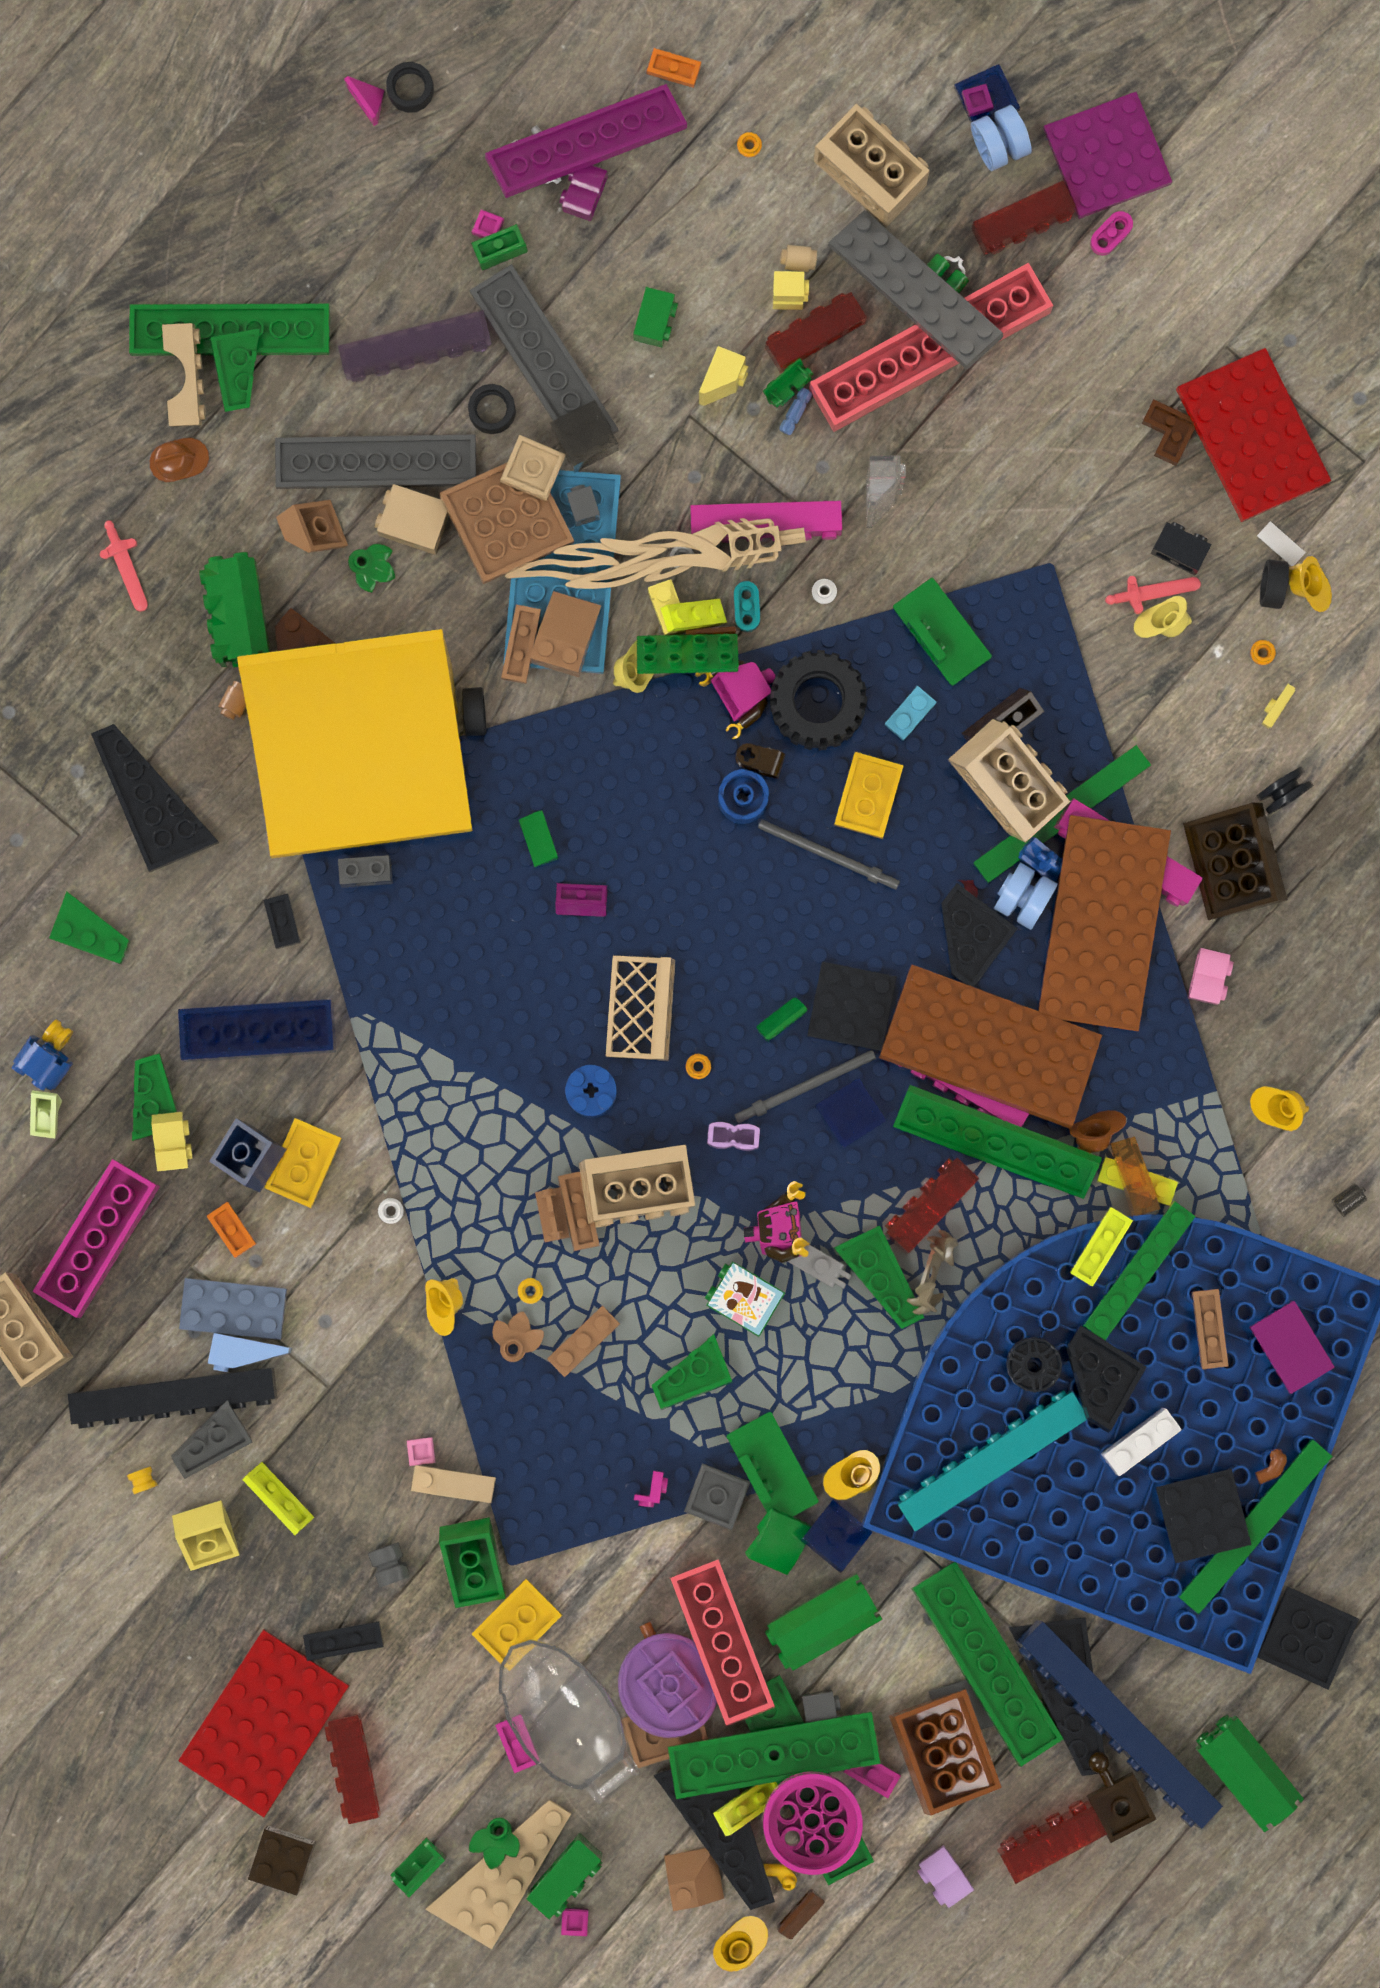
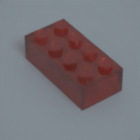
M955 1158L953 1161L950 1159L946 1160L937 1170L940 1175L935 1180L932 1177L929 1178L920 1188L923 1193L918 1198L912 1196L902 1207L905 1212L900 1217L897 1214L894 1215L885 1225L888 1230L884 1234L906 1255L916 1247L980 1179L958 1158Z
M1078 1800L1068 1806L1069 1811L1061 1815L1059 1812H1056L1045 1819L1047 1823L1039 1827L1034 1824L1022 1831L1023 1836L1017 1839L1010 1837L1000 1843L1001 1847L997 1851L1015 1884L1107 1835L1093 1806L1088 1801L1082 1802V1800Z

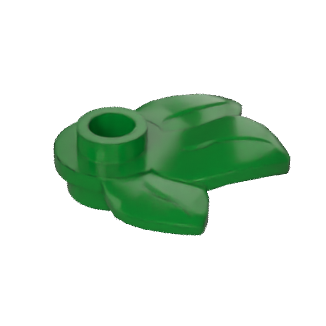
M373 544L366 550L358 549L350 554L348 566L355 573L356 583L361 589L372 593L376 582H389L395 579L394 570L389 562L386 561L392 554L391 548L381 544ZM358 557H362L365 560L364 566L358 565Z
M495 1818L489 1822L487 1828L476 1831L469 1844V1852H483L485 1863L491 1870L499 1867L505 1860L506 1855L516 1858L520 1850L519 1840L512 1834L511 1824L504 1818ZM498 1828L504 1829L501 1835H496Z

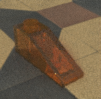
M1135 1136L1110 1143L1131 1215L1138 1216L1159 1210L1160 1207Z

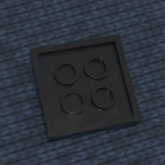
M822 961L807 1037L881 1051L897 976Z
M1232 1469L1155 1487L1175 1564L1251 1545Z
M1287 1586L1262 1642L1257 1658L1329 1690L1359 1618Z

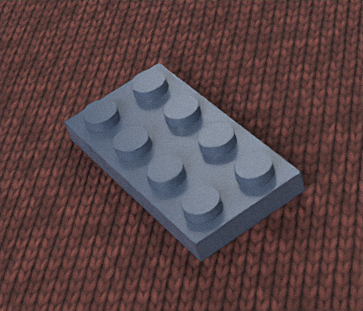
M185 1278L179 1329L281 1340L287 1289Z

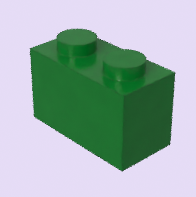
M649 287L645 288L633 333L634 341L663 348L664 341L669 342L672 327L668 325L670 318H675L679 304L675 302V294Z

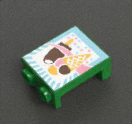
M733 1261L730 1266L725 1263L718 1275L722 1280L717 1288L712 1285L704 1298L708 1300L706 1306L759 1337L785 1292Z

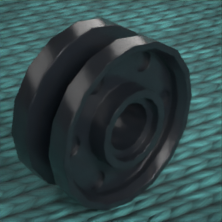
M1302 767L1284 775L1257 795L1259 801L1270 797L1273 799V802L1265 809L1268 814H1272L1278 809L1285 807L1314 786L1311 780L1301 784L1298 783L1297 779L1305 772Z
M1028 1337L1021 1339L1013 1345L1008 1352L1006 1366L1008 1375L1017 1386L1026 1391L1040 1392L1047 1390L1058 1380L1062 1369V1362L1059 1352L1051 1343L1042 1338ZM1033 1357L1039 1358L1041 1361V1366L1037 1371H1030L1027 1368V1362Z

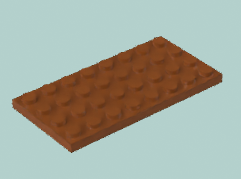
M1069 815L1038 1008L1039 1012L1060 1020L1139 1031L1171 830Z
M911 965L879 1058L1071 1129L1102 1035Z

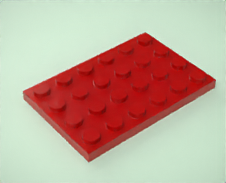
M1266 348L1176 388L1241 523L1331 482V478Z
M263 1629L178 1761L264 1818L350 1685L314 1661H307L305 1655Z

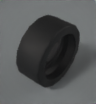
M403 62L396 65L388 74L386 80L387 94L391 103L398 110L407 113L418 112L431 102L434 94L433 80L429 71L421 64ZM406 74L418 75L424 82V92L418 99L412 101L403 100L396 93L395 85L397 80Z
M482 385L473 392L468 403L470 420L475 428L483 433H501L508 429L514 421L516 414L514 398L501 385ZM485 396H499L506 404V414L497 423H487L478 415V403Z
M1271 559L1266 561L1260 586L1261 607L1282 608L1288 587V562Z
M463 688L462 706L466 736L486 735L483 688Z

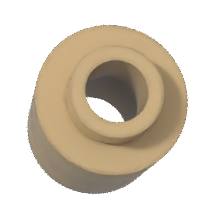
M787 245L786 249L781 250L780 264H784L785 270L802 272L815 270L817 250L797 245Z

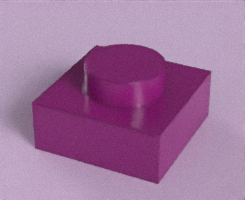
M986 84L962 91L969 117L993 110L992 100Z

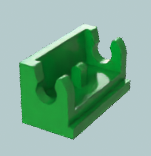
M426 1837L390 1875L392 1877L391 1880L409 1898L447 1857Z

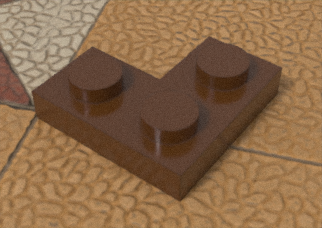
M1153 399L1142 424L1164 434L1154 456L1177 466L1195 426L1190 416Z

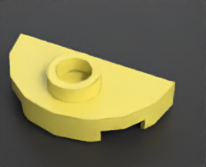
M1287 684L1277 700L1273 698L1264 709L1268 714L1262 722L1263 726L1268 729L1272 728L1295 692L1293 686Z

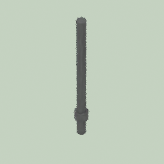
M763 819L759 823V829L868 877V881L875 884L879 882L896 890L900 883V880L882 873L883 870L873 866V868H870Z
M870 1050L764 1101L760 1099L752 1103L751 1107L734 1114L738 1124L756 1115L760 1117L766 1114L767 1110L875 1060V1054Z

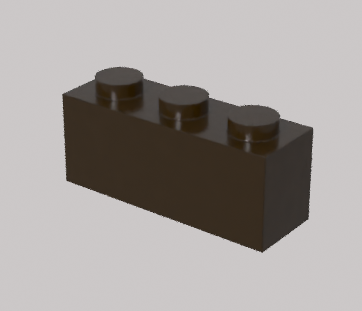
M1019 688L963 731L962 735L968 742L992 719L1001 723L1004 721L1009 726L1014 725L1020 731L1042 714L1044 710L1031 691Z

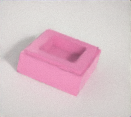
M433 1437L407 1440L410 1466L436 1463Z

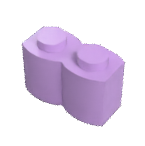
M725 1122L709 1124L707 1144L717 1149H727L733 1146L742 1151L756 1150L759 1147L760 1128L751 1124H740L734 1127Z
M944 1845L918 1863L921 1869L917 1872L926 1884L928 1882L932 1883L936 1889L932 1893L941 1906L945 1903L950 1908L974 1891L973 1886Z

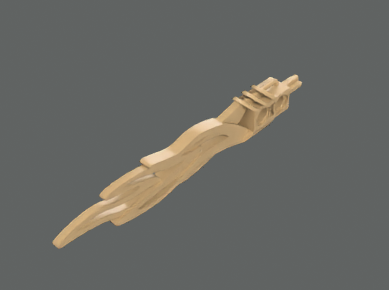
M740 518L743 522L735 523L733 520H727L730 524L725 525L720 522H714L716 523L715 525L693 534L663 531L650 534L636 541L602 538L600 539L602 543H581L564 546L554 550V554L587 556L594 559L585 561L537 560L507 573L505 577L548 576L571 580L565 585L572 588H610L628 584L646 576L644 578L646 582L665 579L682 573L693 566L720 569L722 572H726L729 567H736L734 571L739 570L743 565H748L746 569H749L757 563L775 561L778 558V552L782 551L781 546L806 543L804 527L779 531V527L774 526V522L771 519L747 521L745 518ZM769 524V527L757 528L754 525ZM765 533H770L775 538L774 544L769 548L763 547L760 543V538ZM727 534L731 557L716 547ZM741 536L747 537L750 542L749 548L745 551H739L735 546L736 540ZM660 539H677L674 542L665 544H643ZM670 547H686L702 552V554H682L644 561L665 552ZM593 548L623 555L640 556L620 564L613 557L578 551L576 549ZM773 552V556L759 558L762 554ZM550 564L578 568L599 565L614 566L597 573L585 575L546 570L526 571L538 565ZM679 566L670 572L660 574L665 568ZM636 573V574H634V575H632V576H630V577H627V578H625V579L618 580V581L607 582V583H605V582H593V581H600V580H606V579L617 578V577H621V576H625V575H629V574Z

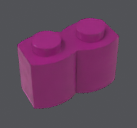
M591 165L570 173L568 181H571L568 190H563L559 202L562 204L563 212L591 222L608 179L607 170Z

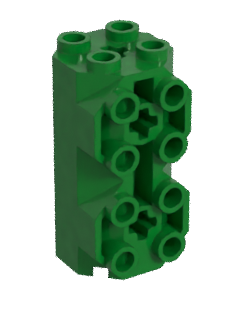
M248 552L235 553L232 558L223 559V556L208 558L209 563L204 565V570H199L201 585H204V589L207 590V594L203 595L205 610H208L209 615L212 614V619H207L208 632L215 643L210 644L212 658L221 667H227L226 662H231L233 667H238L237 657L270 652L257 563L254 557L248 556Z
M857 1573L845 1580L839 1581L819 1595L801 1605H797L767 1624L769 1629L765 1631L772 1646H779L781 1652L778 1653V1657L785 1669L791 1667L792 1671L883 1620L880 1614L874 1615L878 1610L862 1582H855L860 1579Z
M1226 1714L1216 1722L1217 1727L1212 1732L1205 1731L1195 1740L1198 1743L1195 1749L1225 1784L1247 1814L1263 1832L1269 1830L1266 1825L1271 1823L1275 1827L1298 1808L1295 1802L1298 1800L1302 1803L1304 1798L1237 1716L1229 1717Z

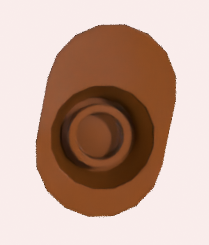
M194 438L170 441L156 447L152 452L149 460L150 469L157 479L164 482H175L202 473L207 467L209 452L201 441Z
M1101 1111L1073 1124L1069 1131L1073 1137H1076L1079 1149L1089 1153L1099 1152L1107 1149L1112 1135L1124 1128L1126 1117L1117 1111Z

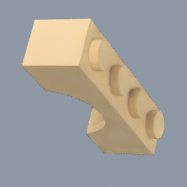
M195 324L162 325L164 350L179 358L186 374L185 384L180 393L167 401L169 426L202 425V420L206 419L205 405L200 404V395L204 394L203 379H199L198 369H202L201 354H197L196 345L200 344V330L195 329Z

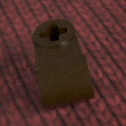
M746 743L738 748L735 759L736 763L744 769L770 778L779 779L786 754L775 749ZM746 750L751 751L750 756L754 757V759L750 758L748 762L744 761V756L741 755L745 754Z

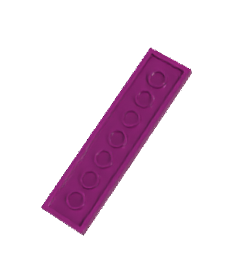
M667 84L489 151L485 153V159L505 198L685 130L687 129V122Z

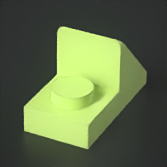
M32 1090L30 1135L56 1138L58 1111L62 1103V1099L58 1094Z

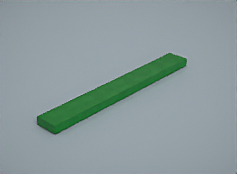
M1135 745L1066 795L1069 800L1076 799L1092 809L1151 767V764L1138 746ZM1065 807L1032 837L1037 838L1044 844L1058 834L1059 830L1054 828ZM1009 836L973 862V864L985 881L990 883L1020 861L1018 858L1019 853L1030 839L1023 842L1013 836Z
M1311 1439L1245 1517L1251 1545L1214 1554L1178 1597L1197 1614H1200L1333 1456Z

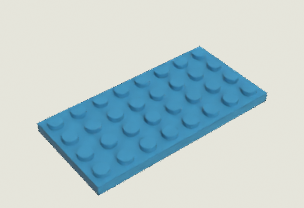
M559 471L550 493L574 539V544L602 543L600 541L602 538L616 539L621 475ZM578 485L591 486L600 513V520L576 527L567 493L571 492V488ZM593 548L576 549L614 558V552ZM551 553L538 560L585 561L594 558ZM550 564L538 565L526 571L546 570L585 575L597 573L611 568L613 565L578 568ZM548 576L511 578L504 661L516 604L541 609L538 633L552 593L555 591L601 605L581 672L604 674L611 587L600 589L572 588L565 585L571 580ZM606 579V580H600V581H593V582H605V583H607V582H612V579ZM532 663L530 664V668L549 669Z

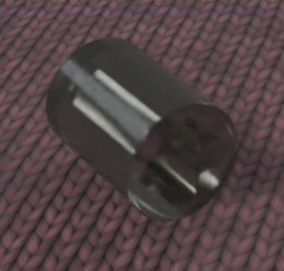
M1354 1183L1331 1199L1332 1203L1339 1213L1345 1217L1367 1201L1364 1194L1366 1189L1364 1187L1360 1189Z

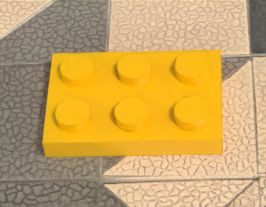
M855 752L834 825L883 839L904 765Z
M294 1118L283 1144V1147L287 1150L267 1180L264 1188L312 1208L342 1138Z
M526 1578L478 1626L472 1635L508 1671L562 1614Z

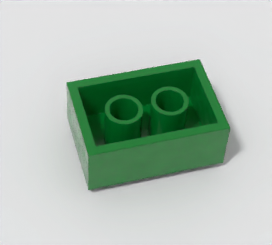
M579 1833L528 1891L526 1899L549 1920L553 1915L558 1918L567 1907V1899L571 1895L575 1898L584 1888L585 1878L588 1875L592 1878L600 1870L603 1863L601 1861L603 1853Z

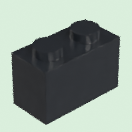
M1166 522L1150 554L1195 576L1212 544L1208 543V539L1200 534L1195 533L1192 535L1186 532L1185 527L1178 523L1172 522L1170 524Z

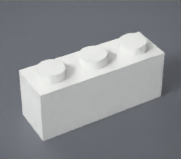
M1161 1408L1103 1451L1101 1455L1114 1473L1121 1476L1182 1429L1168 1410Z

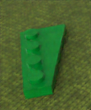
M880 1226L834 1247L836 1252L901 1329L925 1318L923 1314H914L913 1310L919 1307L907 1302L908 1298L915 1297Z

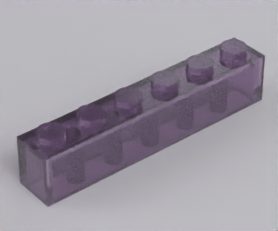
M481 310L339 345L338 349L346 379L358 382L366 379L368 375L376 374V376H383L389 374L390 370L396 368L407 370L413 368L417 363L431 364L445 356L456 358L469 350H473V352L484 351L492 343L485 314Z

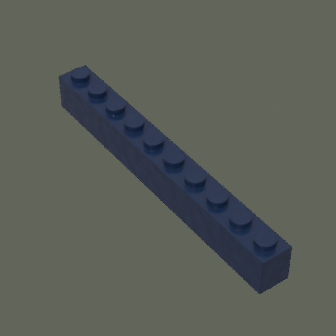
M1036 1620L1016 1641L1021 1647L1018 1650L1019 1653L1028 1661L1032 1659L1039 1666L1036 1670L1046 1680L1051 1678L1057 1684L1054 1687L1055 1690L1064 1698L1068 1696L1075 1703L1072 1707L1082 1717L1087 1715L1093 1721L1090 1724L1091 1727L1100 1735L1104 1733L1110 1739L1108 1744L1118 1754L1123 1752L1129 1758L1126 1761L1127 1764L1136 1772L1140 1770L1146 1776L1144 1781L1153 1790L1159 1789L1165 1795L1162 1798L1163 1801L1172 1809L1176 1807L1182 1813L1180 1818L1189 1827L1195 1826L1202 1829L1223 1807L1043 1621Z

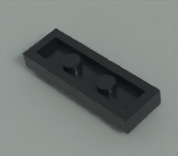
M380 1621L303 1635L307 1661L384 1647Z

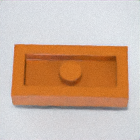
M654 48L647 68V74L694 88L701 68V62Z
M226 1202L207 1215V1218L234 1258L239 1257L257 1244L229 1202Z

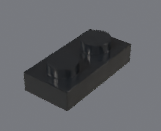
M289 894L264 899L275 948L280 949L300 944L301 940Z

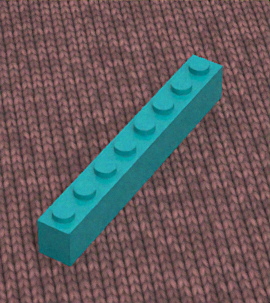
M1064 1390L1058 1392L1051 1397L1052 1403L1045 1407L1043 1404H1040L1029 1412L1031 1414L1029 1418L1024 1421L1021 1418L1015 1420L1007 1426L1009 1431L1002 1435L997 1432L986 1440L988 1444L981 1449L976 1446L964 1454L966 1459L958 1464L956 1461H953L942 1468L944 1473L938 1477H935L933 1474L921 1482L923 1487L915 1492L910 1489L900 1495L901 1501L897 1505L913 1530L917 1531L1086 1421L1084 1410L1073 1392L1068 1391L1066 1393Z

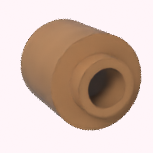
M233 681L232 685L228 686L218 706L222 710L220 714L231 720H234L235 717L241 718L246 708L243 687L237 681Z

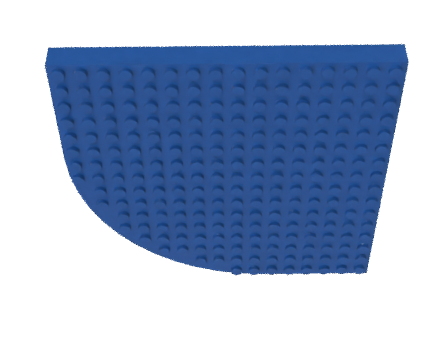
M1144 1214L1127 1216L1133 1222L1093 1287L1070 1272L1102 1220L1082 1224L1049 1236L1019 1252L990 1273L966 1296L945 1322L929 1348L915 1379L861 1525L866 1529L1251 1674L1327 1464L1200 1614H1197L1178 1596L1214 1554L1175 1564L1155 1487L1232 1469L1245 1518L1279 1478L1277 1477L1260 1484L1255 1472L1269 1467L1271 1462L1270 1452L1272 1450L1281 1449L1283 1454L1286 1455L1287 1463L1283 1472L1311 1439L1317 1442L1329 1454H1332L1380 1322V1280L1253 1232L1218 1221L1194 1218L1105 1340L1146 1366L1143 1375L1112 1430L1108 1433L1092 1422L1084 1421L925 1526L914 1531L897 1505L901 1501L900 1495L910 1489L915 1492L923 1487L921 1484L923 1480L933 1474L935 1477H938L944 1473L942 1468L953 1461H956L958 1464L966 1459L964 1455L966 1452L976 1446L981 1449L988 1444L986 1440L997 1432L1002 1435L1009 1431L1007 1427L1009 1424L1019 1418L1022 1421L1031 1416L1029 1412L1040 1404H1043L1045 1407L1052 1403L1051 1397L1062 1390L1066 1393L1068 1391L1073 1392L1082 1406L1066 1348L1077 1329L1083 1326L1163 1215ZM1219 1289L1228 1366L1201 1369L1192 1292ZM1291 1301H1295L1335 1368L1289 1394L1249 1327ZM1038 1337L1045 1339L1055 1346L1060 1354L1062 1362L1060 1377L1053 1386L1045 1391L1030 1392L1023 1390L1008 1375L1006 1366L1008 1352L1015 1343L1023 1338ZM1036 1357L1029 1359L1027 1362V1368L1030 1371H1037L1041 1366V1361ZM1161 1408L1167 1409L1182 1430L1121 1476L1116 1475L1101 1453Z

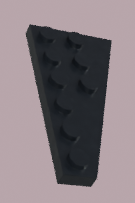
M115 724L91 733L149 872H153L219 843Z
M1086 1617L1044 1622L1093 1672ZM1033 1624L1008 1627L1015 1642ZM1024 1658L1081 1776L1099 1774L1092 1771L1089 1766V1758L1093 1753L1102 1752L1105 1754L1102 1735L1098 1734L1090 1725L1093 1721L1087 1715L1082 1717L1072 1707L1075 1703L1068 1696L1064 1698L1055 1690L1054 1687L1057 1684L1051 1678L1046 1680L1036 1670L1039 1666L1032 1659L1028 1661Z
M671 1769L653 1775L748 1908L753 1910L774 1903L775 1900L750 1822L733 1834L725 1836L713 1814L740 1795L739 1788L676 1799Z

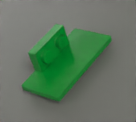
M934 578L928 579L893 605L894 611L951 686L957 684L991 659L992 656Z
M737 634L637 636L638 674L739 671Z
M771 1412L727 1434V1439L766 1512L770 1508H774L793 1517L819 1502Z

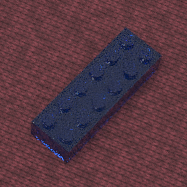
M331 999L178 1009L180 1057L183 1062L336 1053L334 1002Z

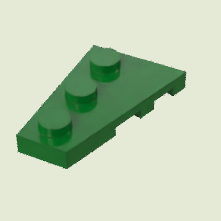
M66 891L49 939L122 964L130 941Z
M715 1335L710 1336L700 1347L693 1350L677 1366H674L652 1384L661 1410L733 1383Z

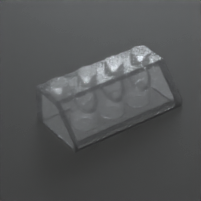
M900 455L869 457L865 479L867 528H872L895 505L897 496L902 495L904 479L906 477L905 463H901Z

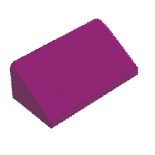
M557 883L556 914L606 916L607 885Z

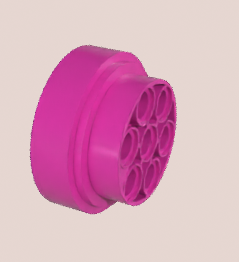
M808 1771L788 1777L773 1790L764 1808L763 1830L769 1849L779 1862L798 1873L819 1875L841 1867L854 1854L862 1836V1814L854 1794L841 1780L823 1772ZM808 1787L814 1790V1797L811 1800L804 1801L800 1798V1792L803 1788ZM834 1796L839 1800L838 1806L833 1810H829L824 1806L826 1798ZM784 1805L793 1806L795 1809L793 1816L790 1818L781 1816V1807ZM811 1813L819 1817L818 1824L813 1827L807 1826L804 1822L805 1817ZM835 1822H839L844 1826L843 1832L837 1836L829 1832L830 1825ZM789 1831H796L800 1835L799 1840L794 1844L785 1841V1835ZM815 1839L821 1840L824 1843L823 1849L818 1853L812 1852L809 1849L810 1843Z

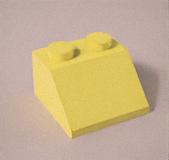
M719 346L717 347L699 391L700 405L705 406L736 393L738 386H744L749 367L746 366L745 356Z
M221 1500L172 1516L175 1538L190 1571L239 1556L231 1523Z

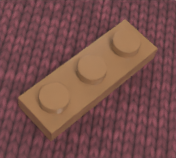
M516 604L501 676L502 680L522 684L527 683L531 664L530 656L537 635L541 609Z
M580 1172L558 1176L573 1251L600 1246L595 1223L588 1224Z
M1219 1289L1192 1292L1201 1369L1227 1367L1228 1358Z
M601 1306L547 1358L548 1361L566 1377L620 1323L604 1306Z

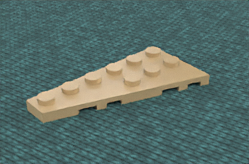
M549 1799L512 1832L520 1843L519 1854L516 1858L506 1855L503 1863L491 1870L486 1865L483 1857L441 1896L426 1907L425 1910L492 1949L569 1819L571 1812Z

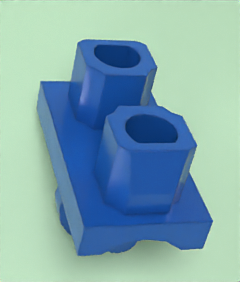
M1032 837L1024 845L1018 858L1039 875L1056 882L1060 874L1062 858L1037 838Z

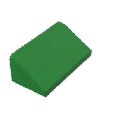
M517 224L471 243L482 271L528 252Z
M540 810L519 819L534 867L559 860L543 811Z
M794 997L757 1025L756 1028L766 1042H769L807 1012V1008L798 998Z

